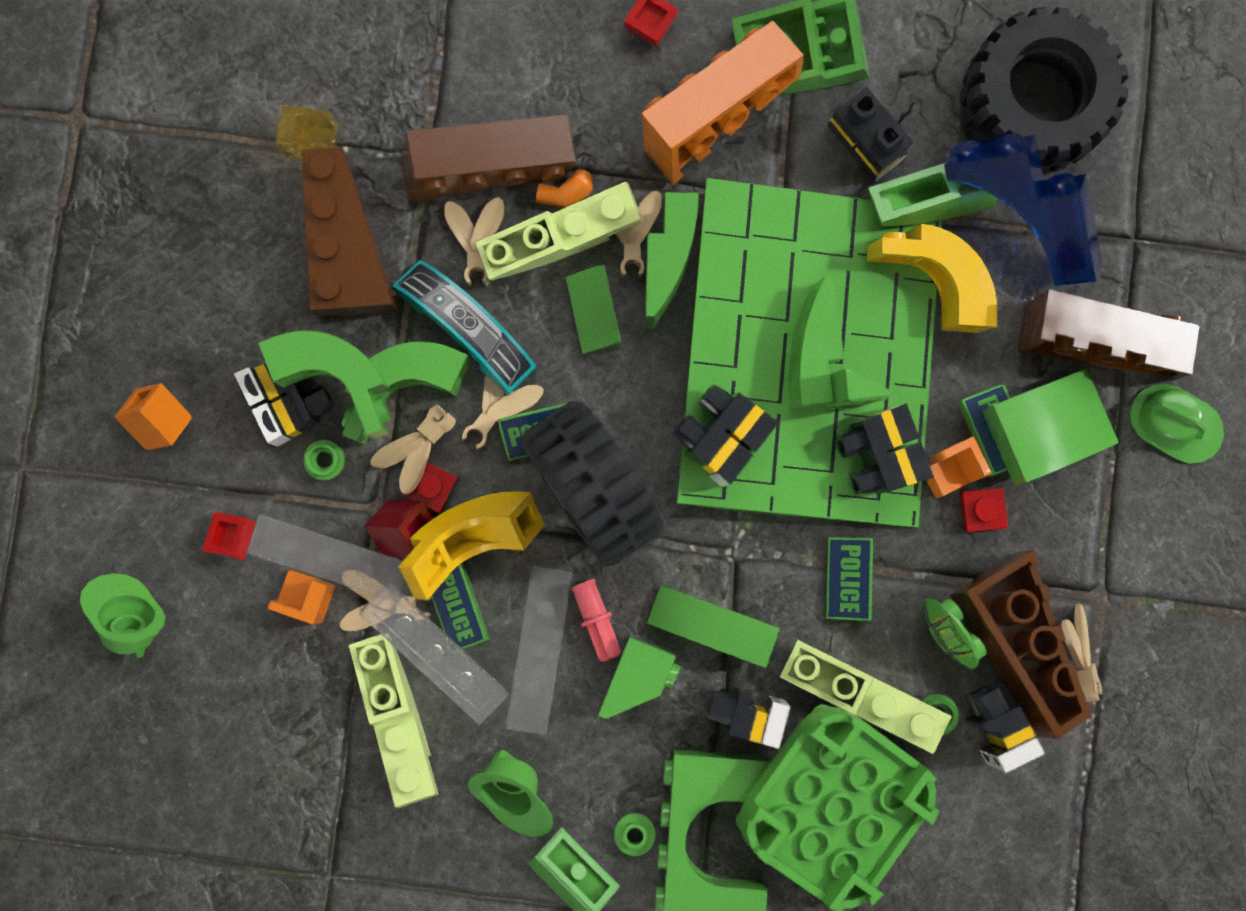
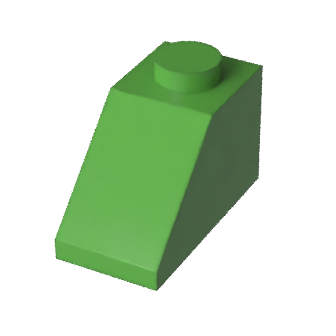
M629 636L598 716L605 719L661 696L664 686L671 689L680 668L679 665L674 664L676 655Z

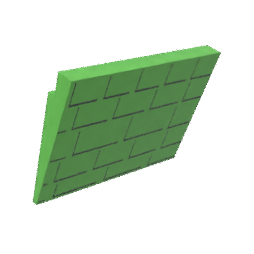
M713 178L706 179L684 419L686 416L691 415L704 427L707 426L714 416L701 407L698 401L710 386L716 385L731 395L740 392L779 423L757 452L752 453L754 456L732 484L721 487L701 465L687 457L685 452L688 448L682 444L676 505L919 527L922 481L886 493L875 494L874 492L855 494L849 480V474L865 468L860 453L843 458L839 453L835 438L850 430V425L869 418L891 407L907 403L920 438L887 450V453L902 446L918 442L922 443L925 450L937 286L928 274L917 267L905 264L867 262V245L880 239L883 233H905L920 224L881 226L872 200ZM942 221L924 223L942 228ZM833 276L844 359L829 364L830 374L845 368L852 370L889 389L890 396L887 399L863 407L826 410L823 406L790 410L789 367L795 329L803 305L813 285L824 277Z

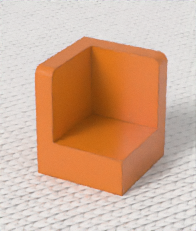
M162 383L135 389L114 416L146 450L172 446L192 418L190 413Z
M974 436L927 457L934 476L927 479V482L935 499L991 474V470Z
M289 570L278 600H270L267 609L312 625L323 623L336 585L295 570Z

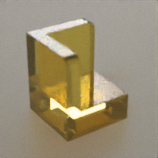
M282 104L275 144L285 156L302 158L301 150L335 147L339 124L329 111Z

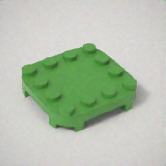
M822 704L816 706L797 725L748 793L737 815L736 825L741 831L744 841L765 864L768 863L819 898L828 908L835 911H844V909L855 908L866 902L873 906L884 895L877 886L923 821L927 820L932 825L934 824L940 811L935 807L936 787L934 782L937 779L928 768L920 764L855 714L840 707H829Z

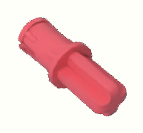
M594 578L571 587V591L574 593L584 620L581 626H586L597 657L602 662L619 656L621 649L609 620L612 614L611 612H606Z

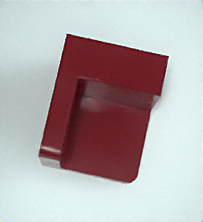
M388 500L364 527L383 556L406 558L414 549L410 538L433 518L422 501Z

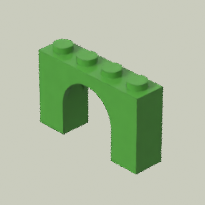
M673 749L672 760L664 761L663 785H671L670 802H662L660 827L668 828L667 844H659L657 870H665L664 886H656L655 911H766L767 889L763 881L718 878L706 874L690 859L686 851L685 841L692 820L704 808L718 802H744L748 793L773 760L771 756Z

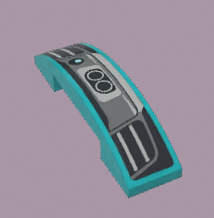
M419 260L392 285V289L420 315L425 313L478 361L480 363L479 369L508 396L536 369L537 366L522 347L478 302L448 277L424 261Z

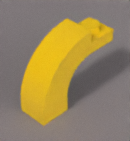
M920 224L905 233H883L880 239L867 245V262L911 265L921 269L931 277L941 297V331L980 333L997 327V299L991 276L978 254L960 237L936 226Z
M500 492L481 496L443 512L419 529L410 538L414 549L398 567L414 598L428 600L448 575L465 560L477 554L495 549L525 550L545 524L531 492Z

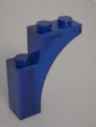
M1008 134L998 138L996 141L985 143L969 140L952 148L944 164L947 181L979 188L992 194L1014 209L1027 222L1041 242L1050 264L1054 286L1097 282L1102 257L1086 174L1073 176L1070 173H1061L1050 177L1048 180H1044L1035 135L1021 137L1020 134Z

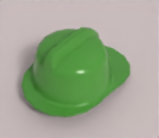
M1156 384L1142 390L1133 400L1130 409V419L1136 434L1148 444L1174 459L1188 464L1202 463L1212 458L1220 449L1224 438V430L1218 413L1209 404L1195 397L1190 392L1169 384Z
M114 573L102 575L89 581L81 592L80 604L82 610L99 634L103 646L111 652L133 654L136 659L142 658L145 649L150 646L155 636L164 627L166 617L162 608L157 604L148 589L138 579L131 576Z
M500 750L495 754L483 773L470 777L468 782L469 791L507 828L531 837L543 836L550 831L553 825L552 814L537 796L538 778L536 771L530 765L517 760L505 750Z

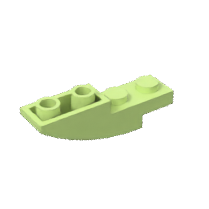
M623 182L555 213L546 211L475 243L488 278L492 281L528 271L592 248L610 240L609 236L643 222L629 184Z
M386 632L350 644L349 649L368 721L375 729L395 807L401 808L439 795L428 758L431 754L423 726L390 633Z
M797 640L780 678L934 754L951 718L950 715Z

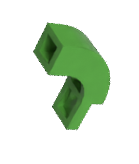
M316 331L289 332L259 342L274 383L286 387L312 376L324 375L335 377L341 380L349 390L366 435L375 439L389 433L385 423L391 420L389 410L382 397L377 399L375 397L376 394L389 390V385L377 366L356 347L339 337Z
M408 342L389 347L370 358L381 371L390 388L376 394L375 397L376 399L382 397L386 401L397 390L409 385L418 384L434 387L456 397L472 360L463 352L432 342ZM346 387L344 391L350 394L349 390ZM351 404L342 420V426L345 427L342 435L365 445L369 436L365 433L355 405Z

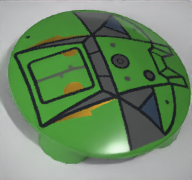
M932 598L924 599L921 604L923 616L935 642L953 660L968 669H975L978 666L979 659L985 656L987 651L980 639L974 634H969L960 622L963 619L960 608L949 598L943 602Z

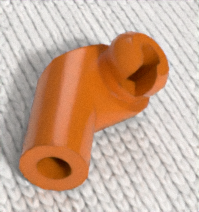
M579 169L560 187L539 183L536 203L559 208L571 206L590 195L593 189V178L588 171Z

